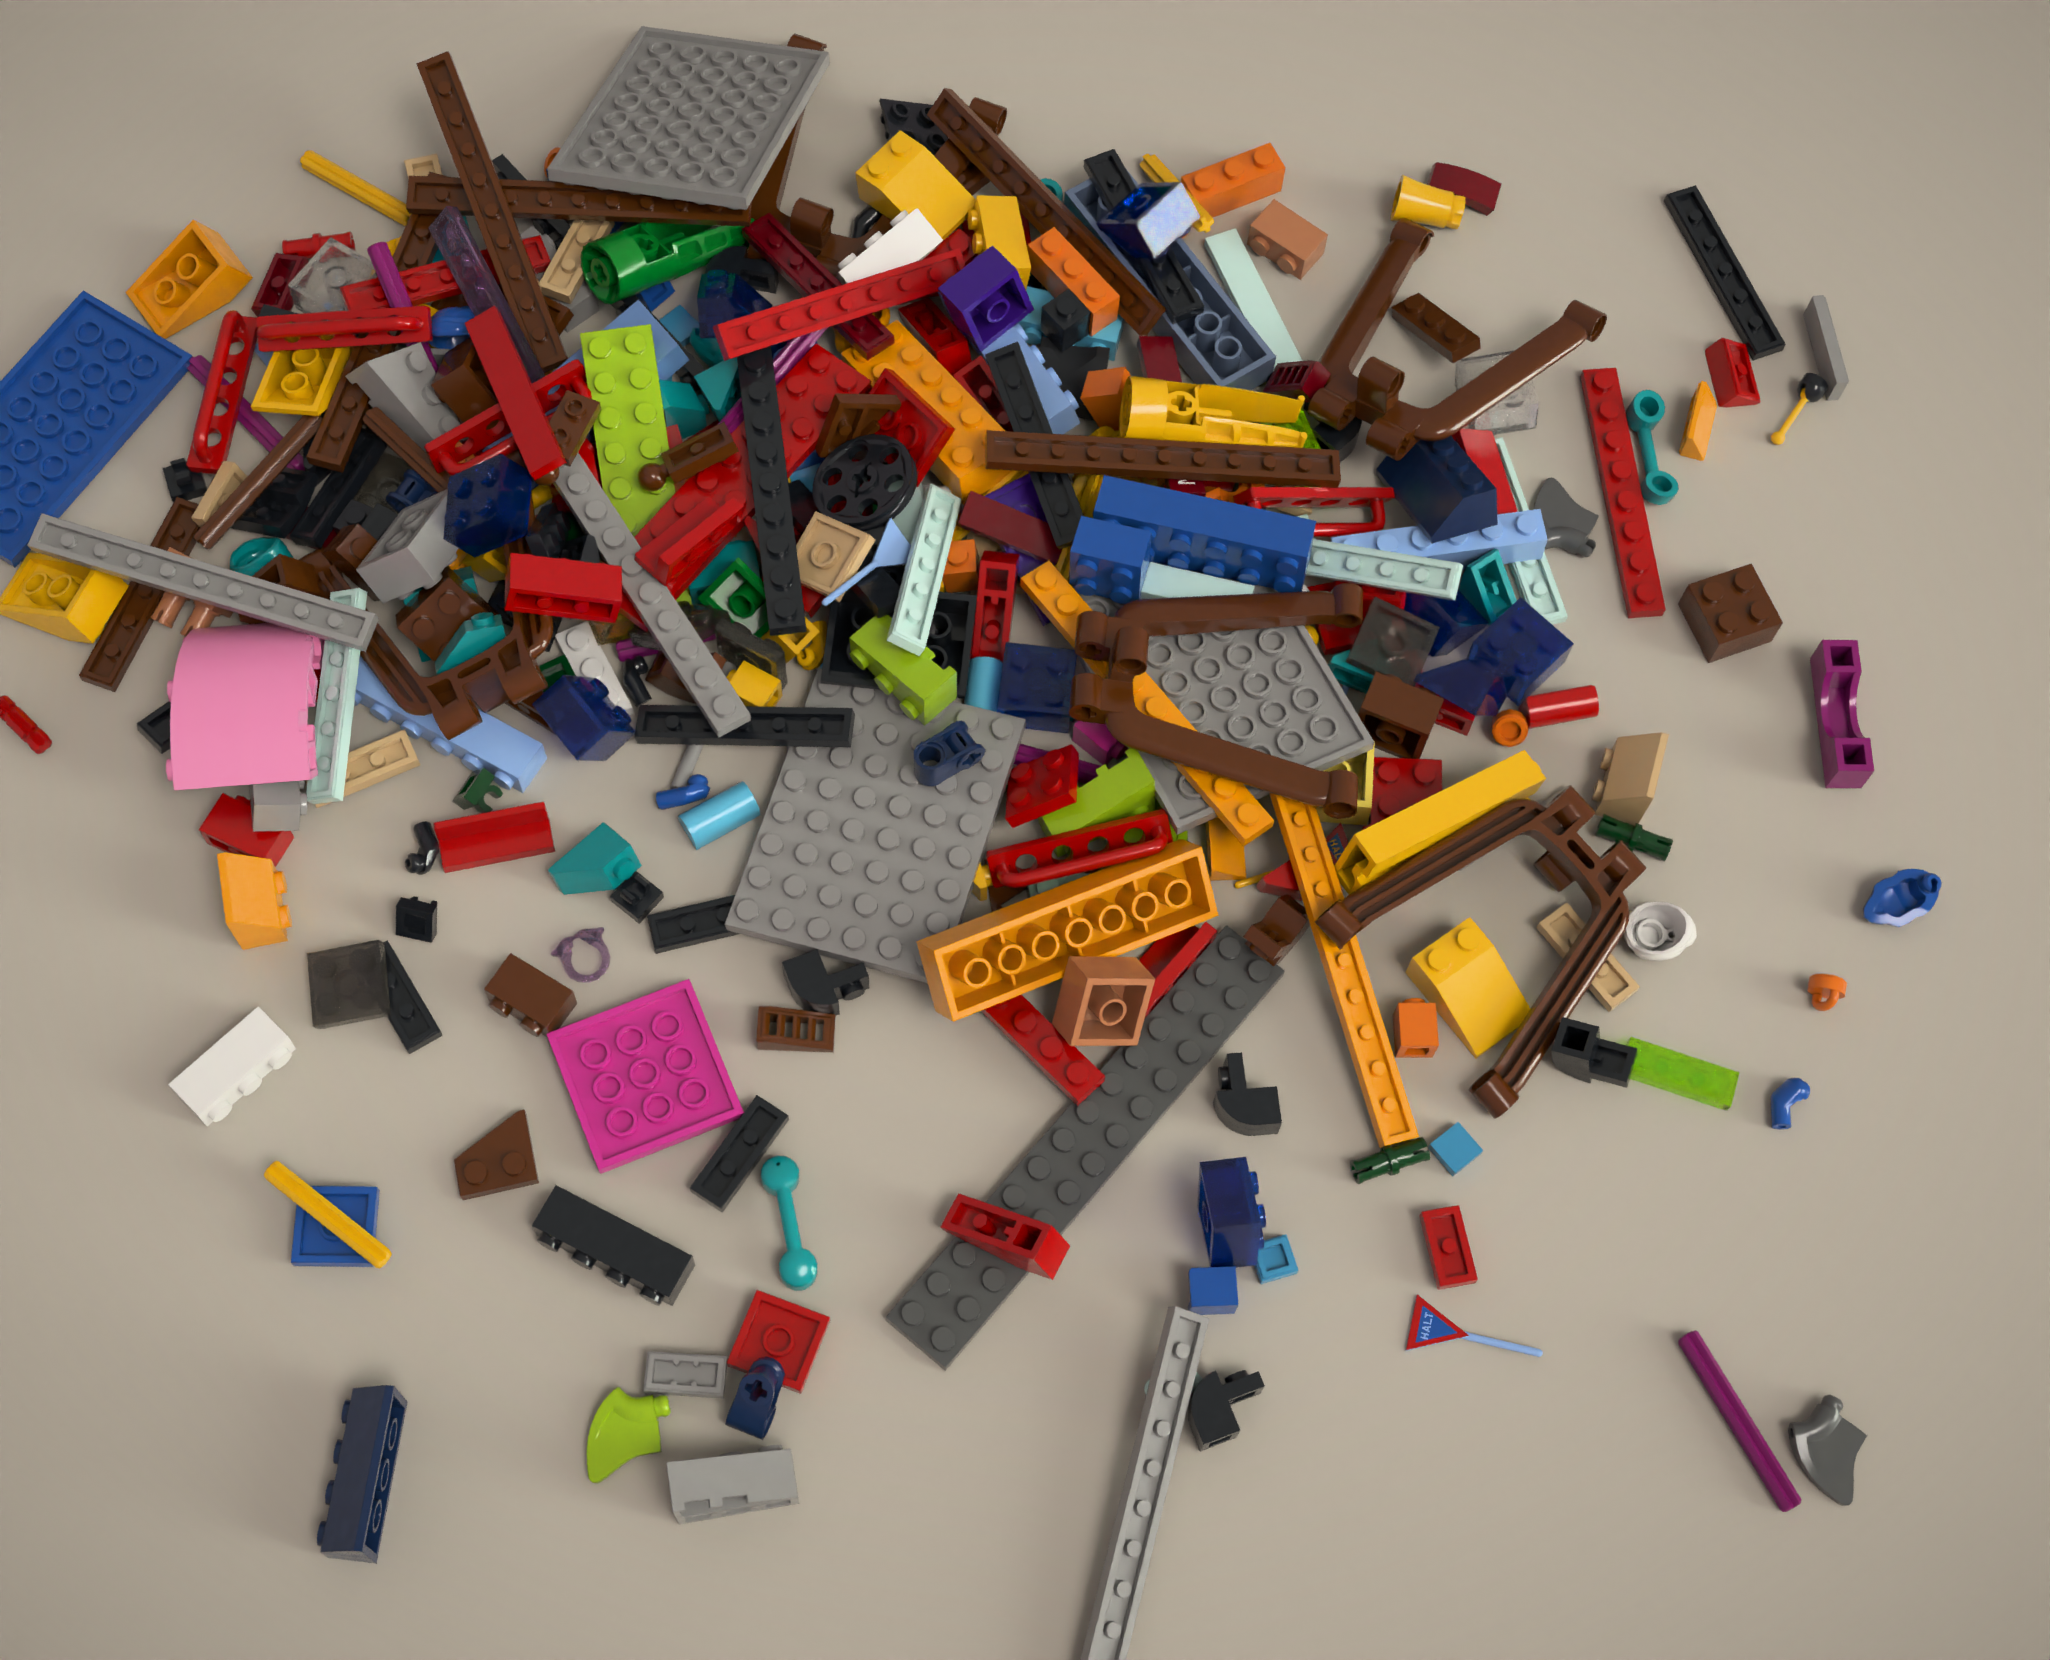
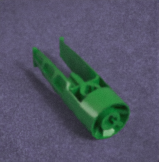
M640 223L620 232H614L588 242L583 246L581 252V267L584 278L593 294L605 304H614L707 265L713 256L725 248L744 245L749 249L750 243L742 234V228L745 226H719L707 230L714 225Z

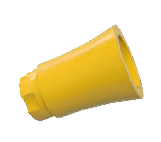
M1402 175L1394 196L1390 221H1399L1401 218H1406L1415 223L1458 229L1464 213L1466 197L1454 195L1451 191L1439 189Z

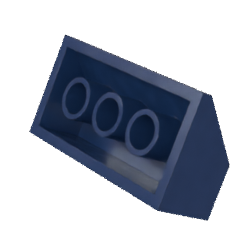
M1452 436L1439 441L1419 440L1401 460L1396 461L1386 456L1376 469L1378 478L1386 487L1394 488L1395 499L1431 543L1498 525L1496 487Z
M380 1385L353 1388L351 1400L346 1399L344 1402L341 1417L342 1424H346L343 1440H337L333 1456L334 1464H338L335 1480L328 1482L325 1494V1503L330 1505L327 1521H321L317 1534V1545L321 1546L320 1552L328 1558L377 1564L408 1403L395 1386Z

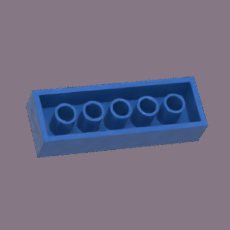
M1106 475L1103 476L1093 512L1094 519L1152 531L1150 562L1204 573L1214 577L1236 580L1249 585L1268 587L1278 592H1301L1303 589L1316 527V521Z

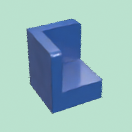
M1236 1266L1191 1268L1188 1272L1190 1291L1188 1311L1199 1315L1235 1314L1238 1307Z

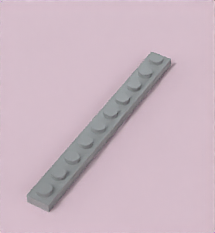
M577 453L570 467L564 464L559 467V477L553 483L584 532L595 537L598 553L603 561L609 565L622 566L623 592L718 738L751 721L749 711L667 586L661 584L634 560L635 553L642 548L580 454Z
M42 513L27 545L32 551L365 652L379 620L375 613Z
M1170 1306L1167 1310L1080 1660H1126L1209 1322L1208 1317L1177 1306Z

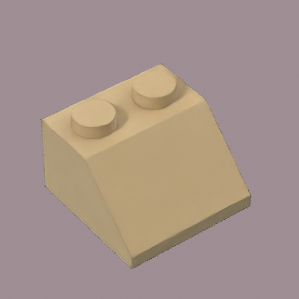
M1660 732L1618 737L1612 749L1605 748L1600 763V769L1605 770L1603 780H1597L1592 795V800L1597 801L1595 815L1602 817L1603 814H1606L1631 825L1639 824L1654 799L1669 734Z

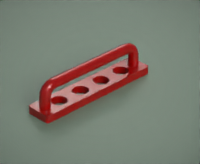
M428 306L258 316L256 318L258 348L261 352L431 342L433 340L431 309ZM403 330L398 336H393L389 332ZM369 332V334L364 338H359L354 334ZM321 335H334V337L326 341ZM300 337L298 341L293 343L288 341L287 338Z
M235 310L228 311L223 317L186 463L191 472L216 474L223 461H227L258 338L256 334V317L241 316ZM240 342L244 344V348L240 353L236 355L229 354L232 343ZM232 372L237 375L233 383L229 385L221 384L223 374ZM227 403L229 409L225 414L220 416L213 415L216 404ZM212 433L220 434V442L215 446L208 447V435Z
M578 359L569 362L532 383L545 413L560 404L567 390L592 399L591 391L587 386L585 368ZM560 385L556 392L547 395L552 387ZM499 403L424 446L431 465L437 473L445 470L451 476L458 478L474 475L519 448L514 437L511 436L465 463H458L511 433ZM555 411L546 416L549 422ZM499 420L495 427L486 430L492 421ZM468 437L466 443H464L462 446L455 447L459 440Z
M1251 487L1233 496L1234 503L1259 509L1284 507H1370L1371 522L1316 523L1314 537H1337L1383 530L1385 525L1384 503L1395 498L1393 487Z
M1164 809L989 850L986 852V858L995 888L1002 886L1019 888L1149 857L1164 850L1167 844L1173 842L1167 812ZM1139 828L1143 830V836L1139 841L1130 843L1124 840V835L1129 829ZM1095 837H1104L1107 839V845L1100 851H1092L1088 848L1089 841ZM1060 845H1066L1071 848V854L1063 860H1057L1052 857L1053 850ZM1021 855H1033L1036 860L1031 867L1022 869L1016 866V860Z

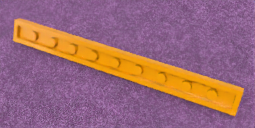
M1047 561L1021 577L1020 586L1070 645L1075 648L1077 617L1082 612L1093 610L1050 561ZM1082 658L1095 674L1106 678V661ZM1146 671L1141 675L1134 676V703L1141 713L1197 731ZM1172 762L1196 792L1201 795L1208 806L1212 807L1215 814L1243 846L1273 827L1274 819L1242 783Z
M1269 792L1379 1148L1414 1140L1419 1137L1357 937L1356 935L1352 937L1340 950L1315 923L1316 919L1339 899L1341 901L1344 899L1316 806Z

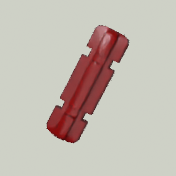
M1 696L0 718L35 753L42 754L46 749L50 748L52 740L20 707H17L16 703L8 696Z

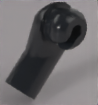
M870 205L867 206L855 217L851 238L864 236L883 214Z

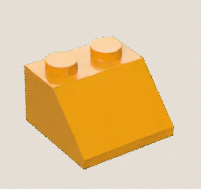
M225 852L217 854L226 925L241 948L245 950L288 941L286 928L292 927V919L288 905L283 906L282 894L287 893L284 872L277 871L271 859Z

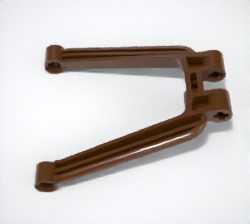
M796 33L791 36L787 44L789 47L824 51V48H827V45ZM974 97L969 107L998 136L1006 121L1007 108ZM804 108L752 200L751 218L757 220L770 213L836 277L838 272L841 271L837 265L851 253L858 257L867 249L864 243L878 231L884 235L893 228L890 224L892 220L882 215L864 236L849 238L831 233V224L834 216L832 208L800 197L793 207L791 217L779 210L805 111ZM950 139L934 155L956 179L971 163L966 155ZM750 244L747 254L748 258L765 259Z
M1401 218L1391 232L1390 243L1384 249L1319 359V362L1331 375L1326 385L1320 388L1312 397L1308 407V415L1338 431L1343 430L1354 417L1371 424L1366 436V445L1399 461L1419 440L1439 441L1454 435L1575 350L1585 340L1590 342L1597 340L1605 327L1607 315L1578 300H1573L1557 322L1439 404L1431 408H1419L1402 402L1398 399L1399 391L1405 379L1403 371L1373 356L1364 363L1358 377L1352 374L1413 263L1426 251L1431 237H1434L1432 230L1409 219Z
M519 449L488 466L494 475L492 480L496 490L506 570L510 553L532 554L525 537L536 518L530 481L527 474L529 471ZM322 546L298 560L314 565L321 594L319 597L330 600L331 592L352 588L345 581L342 572L321 554L325 549ZM512 612L514 625L509 635L486 651L432 677L419 676L379 623L376 625L366 652L360 651V656L400 708L412 715L425 716L433 714L444 736L451 740L483 722L473 700L484 713H487L510 700L516 705L548 687L536 658L545 651L551 641L553 618L547 615Z
M1343 583L1333 587L1331 592L1301 591L1150 598L1134 600L1122 605L1116 611L1114 617L1107 616L1098 611L1082 612L1077 617L1075 653L1085 659L1106 661V678L1093 673L1075 675L1071 683L1069 715L1078 721L1105 724L1113 738L1131 749L1311 806L1323 807L1324 813L1332 818L1345 819L1355 816L1358 798V776L1348 770L1320 771L1141 713L1135 706L1133 679L1134 676L1141 675L1147 670L1149 637L1314 624H1334L1341 628H1352L1362 624L1363 590L1358 585Z
M1571 785L1553 798L1546 807L1526 798L1514 799L1501 804L1352 892L1342 901L1339 899L1315 921L1320 929L1341 950L1352 937L1375 919L1519 835L1530 836L1547 850L1534 863V866L1558 892L1574 881L1578 883L1591 902L1592 913L1588 922L1496 1063L1479 1077L1468 1090L1494 1119L1505 1113L1519 1099L1520 1096L1517 1093L1527 1083L1555 1040L1562 1017H1570L1624 934L1629 922L1630 911L1623 891L1646 869V866L1622 840L1617 841L1599 857L1579 836L1577 831L1596 812Z

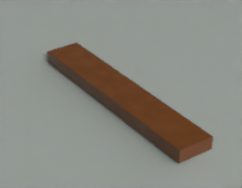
M176 497L150 546L166 551L171 547L189 556L196 544L194 535L200 529L191 518L199 504ZM130 581L129 587L119 601L79 674L82 681L116 692L154 622V619L150 617L157 608L165 591Z

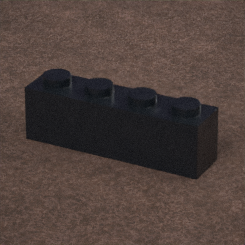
M557 1185L532 1224L536 1235L539 1236L537 1242L554 1252H558L559 1248L573 1254L571 1259L578 1265L589 1270L596 1266L606 1271L605 1277L623 1288H626L628 1283L641 1290L639 1293L641 1297L660 1306L662 1301L673 1306L695 1267L692 1255Z

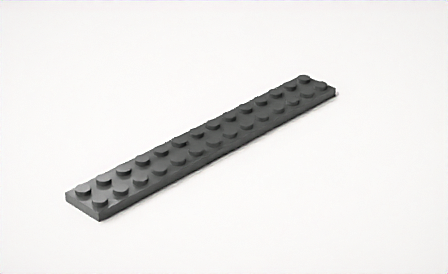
M1226 925L1215 940L1144 1019L1138 1045L1121 1046L1100 1070L1105 1075V1081L1078 1106L1074 1102L1070 1104L986 1203L1050 1224L1062 1235L1282 978L1285 970L1277 964L1272 966L1265 959L1254 953L1245 944L1246 940ZM955 1237L886 1316V1321L946 1371L1029 1272Z

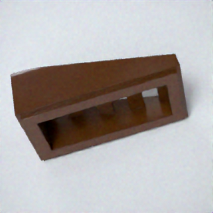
M759 1006L757 1024L758 1050L834 1053L835 1014ZM770 1022H777L776 1035H769ZM785 1023H793L792 1037H785ZM801 1023H808L807 1039H800ZM816 1024H823L822 1041L815 1040Z

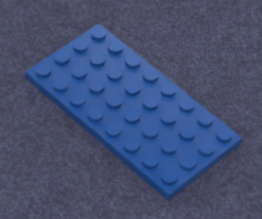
M84 290L0 381V559L15 568L31 550L27 545L41 513L59 518L188 372L187 368L191 364L189 360L193 357L188 352Z

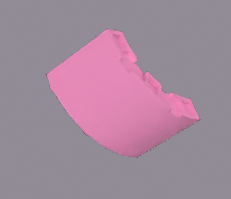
M272 623L195 628L183 638L175 666L174 678L167 683L168 699L171 702V759L166 761V774L168 780L173 781L174 790L303 781L316 777L318 769L315 726L313 724L308 725V707L316 706L318 680L314 669H321L325 639Z

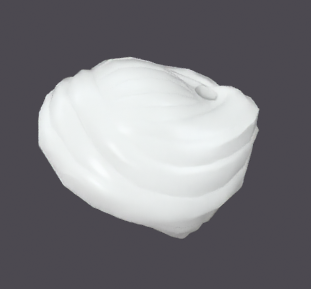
M1645 902L1635 906L1629 913V922L1624 932L1627 945L1634 953L1642 959L1653 961L1668 960L1680 955L1697 938L1696 927L1691 917L1682 908L1668 902Z

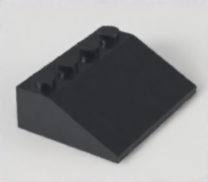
M851 588L845 592L840 602L835 600L831 602L821 683L881 690L874 680L876 676L868 668L864 670L859 668L850 657L849 638L875 616ZM939 592L926 647L934 652L935 657L932 661L945 670L948 666H951L957 671V698H965L973 647L977 595Z

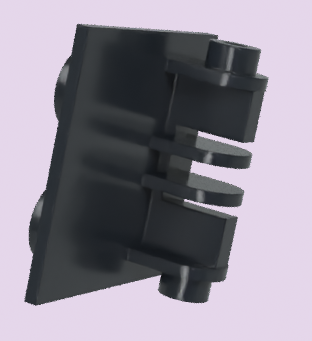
M880 98L879 102L882 109L880 120L886 130L885 138L887 142L901 130L935 155L948 140V137L927 116L933 105Z

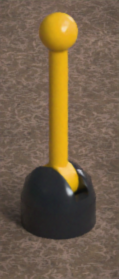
M1806 373L1797 388L1800 400L1780 430L1771 435L1773 444L1780 445L1784 442V434L1806 402H1817L1826 393L1828 384L1821 376L1814 373Z

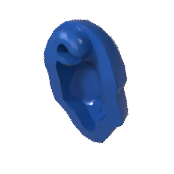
M1920 869L1898 871L1894 876L1883 879L1874 885L1871 896L1863 907V917L1871 924H1887L1901 927L1910 923L1916 917L1924 916L1936 903L1942 885L1940 877Z

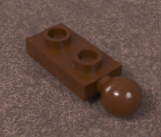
M569 390L566 391L549 423L567 462L564 465L570 467L598 417L601 406L600 402ZM559 467L535 482L542 486L553 484L559 477Z
M722 422L662 453L663 464L647 463L643 465L638 472V482L646 491H658L664 486L667 477L671 476L676 484L684 479L695 476L698 472L717 462L726 460L729 456L739 452L725 422Z

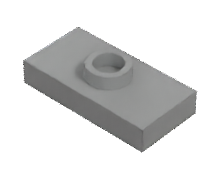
M648 1351L643 1391L645 1394L724 1399L728 1358L727 1356Z

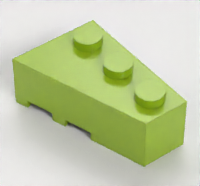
M875 615L849 638L850 657L862 670L868 668L876 676L874 680L878 687L887 695L892 693L900 701L899 706L911 720L917 718L925 726L957 698V671L951 666H948L945 670L932 661L935 654L928 647L925 648L920 656H917L887 641L892 618L889 615L877 618Z
M1129 748L1125 751L1128 756L1125 760L1110 769L1106 764L1096 769L1098 777L1080 788L1077 784L1076 803L1039 817L1038 823L1045 836H1052L1155 811V780L1139 752ZM1095 837V838H1093L1092 840H1090L1089 843H1091V842H1093V841H1095V840H1097V839H1099V838H1100L1101 840H1105L1106 838H1104V837ZM1060 845L1054 849V852L1058 858L1065 854L1070 855L1071 848L1066 845Z

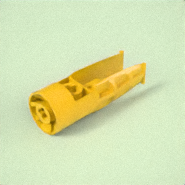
M1129 376L1126 379L1122 393L1119 434L1120 438L1303 448L1308 436L1307 433L1259 423H1296L1305 397L1300 395L1296 400L1240 388Z

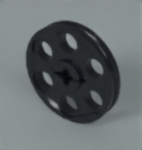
M869 434L853 438L833 450L818 468L812 488L815 505L821 514L860 531L878 528L886 524L889 518L894 519L911 500L917 486V467L906 447L893 437L882 434ZM862 450L868 451L862 460L852 461L857 452ZM893 453L899 454L896 461L892 464H883L884 459L888 455ZM842 474L841 479L836 484L826 485L831 476ZM904 481L899 490L895 492L888 491L893 482ZM840 501L847 502L844 509L840 512H831L832 507ZM873 504L878 505L873 514L862 516L863 510Z

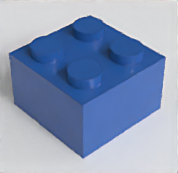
M1081 516L1070 550L1069 584L1081 595L1101 596L1119 604H1126L1130 601L1141 599L1142 587L1150 564L1152 531Z

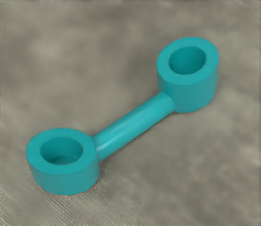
M1643 390L1634 397L1627 407L1626 418L1628 426L1637 432L1646 475L1640 484L1642 496L1652 504L1663 505L1670 502L1679 490L1678 483L1673 476L1664 471H1659L1651 433L1665 413V404L1661 396L1656 392Z
M774 1156L769 1158L762 1166L761 1183L769 1194L777 1197L787 1251L779 1262V1276L787 1288L794 1291H802L809 1288L815 1282L818 1263L815 1256L809 1250L802 1248L792 1192L799 1183V1168L796 1162L789 1157Z

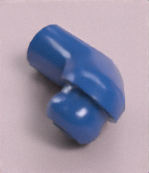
M701 774L692 775L688 779L687 786L657 792L656 801L658 807L664 810L705 799L710 791V787L707 786L708 779Z
M1789 1078L1772 1093L1770 1098L1772 1128L1779 1130L1791 1128L1790 1107L1797 1101L1806 1100L1809 1097L1810 1086L1808 1083L1800 1078Z

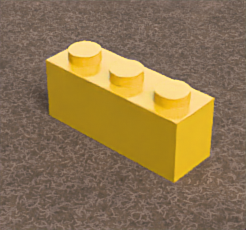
M977 195L974 209H969L968 228L974 231L972 239L973 253L982 254L993 245L1017 269L1023 285L1027 289L1031 264L1017 197Z

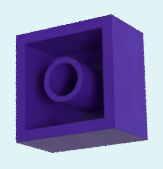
M993 245L982 254L976 256L972 262L948 278L938 288L957 329L980 352L1034 310L1017 269Z

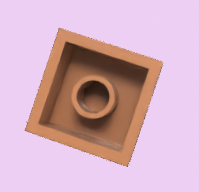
M1069 956L1052 1025L1070 1046H1137L1155 978L1136 957Z

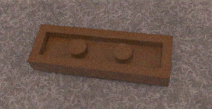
M1419 292L1391 307L1394 320L1451 363H1455L1481 349L1480 337Z

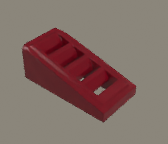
M1307 360L1277 363L1262 392L1296 400L1298 396L1303 395L1305 397L1304 402L1310 403L1314 394L1326 385L1331 373L1319 361Z

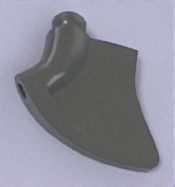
M1548 478L1543 484L1534 509H1541L1548 539L1545 550L1561 548L1575 555L1579 553L1583 557H1589L1596 547V542L1588 539V536L1592 532L1599 515L1577 504L1555 478Z
M1825 1395L1822 1398L1821 1404L1816 1405L1807 1420L1789 1424V1440L1797 1462L1811 1482L1830 1499L1841 1506H1847L1853 1501L1855 1459L1867 1435L1842 1418L1839 1414L1843 1409V1403L1840 1399L1833 1395Z

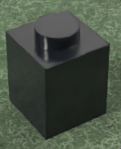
M1067 289L1042 306L1040 330L1061 352H1064L1089 334L1091 312L1070 289Z

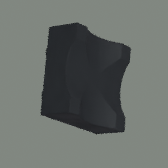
M1042 336L1039 350L1045 359V363L1042 365L1046 370L1050 367L1054 369L1062 382V385L1059 387L1063 392L1069 390L1079 405V408L1075 410L1078 418L1094 420L1080 398L1088 371L1107 369L1110 348L1071 346L1064 352H1061L1048 337Z

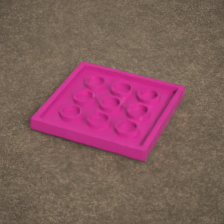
M690 979L546 1034L600 1174L736 1121L744 1113Z

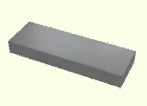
M1824 295L1812 296L1803 317L1819 375L1828 384V390L1825 393L1826 400H1838L1846 388L1849 379L1826 297Z

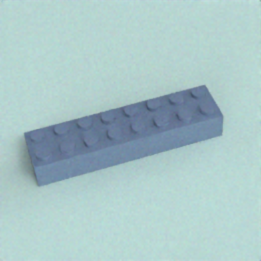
M1129 173L1204 304L1203 313L1175 324L1171 323L1166 312H1164L1152 328L1157 336H1172L1177 361L1195 384L1212 383L1213 385L1252 390L1268 381L1274 370L1276 355ZM1090 178L1065 191L1064 205L1158 300Z

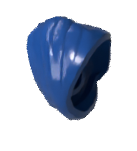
M469 306L461 308L447 307L436 312L431 317L433 340L429 344L437 349H452L468 339L470 335L465 322L478 315L474 308Z

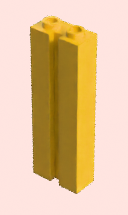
M1523 750L1354 834L1334 865L1339 882L1346 892L1351 894L1501 804L1514 799H1529V796L1537 792L1546 777L1541 772L1539 765Z

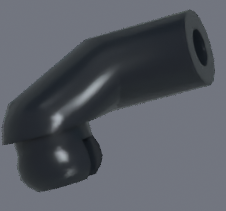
M640 655L635 656L633 659L628 658L623 663V684L636 707L652 699L640 677L641 674H645L648 671V665L643 656Z
M427 821L420 822L414 826L413 830L420 847L417 854L410 853L405 860L407 871L417 873L418 875L426 874L431 870L439 852V844L431 823Z

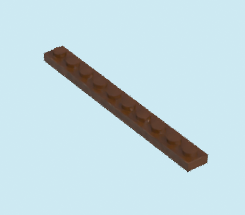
M449 51L419 62L417 67L534 372L540 375L558 368L568 359L453 58Z
M944 88L927 113V116L1004 196L1017 197L1019 211L1042 235L1055 227L1120 295L1118 314L1139 336H1147L1166 311V308L952 89Z
M429 172L428 176L432 177H448L433 172ZM410 215L393 255L398 272L432 263L452 215ZM389 331L393 336L401 334V331ZM369 332L359 333L358 337L364 338L369 334ZM397 344L353 347L306 456L309 464L343 473L364 424L363 417L366 415L365 412L371 407L368 403L370 398L357 383L352 385L345 376L367 361L394 352Z
M409 176L406 209L409 214L475 216L460 178ZM499 179L514 218L750 227L752 201L747 210H733L724 206L699 205L690 201L666 200L657 196L633 195L628 192L610 189L599 190L596 187L566 185L563 182Z
M987 430L985 436V469L1338 488L1341 482L1339 450Z

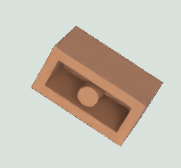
M1273 199L1250 225L1247 245L1258 255L1265 256L1276 263L1285 273L1292 274L1301 280L1324 254L1328 234Z

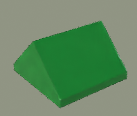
M738 557L697 599L749 649L769 630L764 582Z

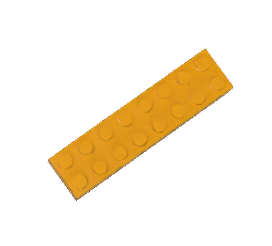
M1179 839L1167 844L1165 849L1158 854L1112 865L916 941L935 1011L954 1022L1063 978L1069 956L1116 957L1219 915L1202 846Z

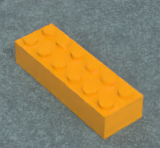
M895 320L885 326L894 335L895 343L869 360H866L852 346L841 353L842 361L870 379L871 389L885 368L893 370L955 428V431L930 470L951 490L953 495L962 499L961 503L964 505L970 491L981 495L993 488L1013 471L985 469L986 431L1005 430L898 320Z

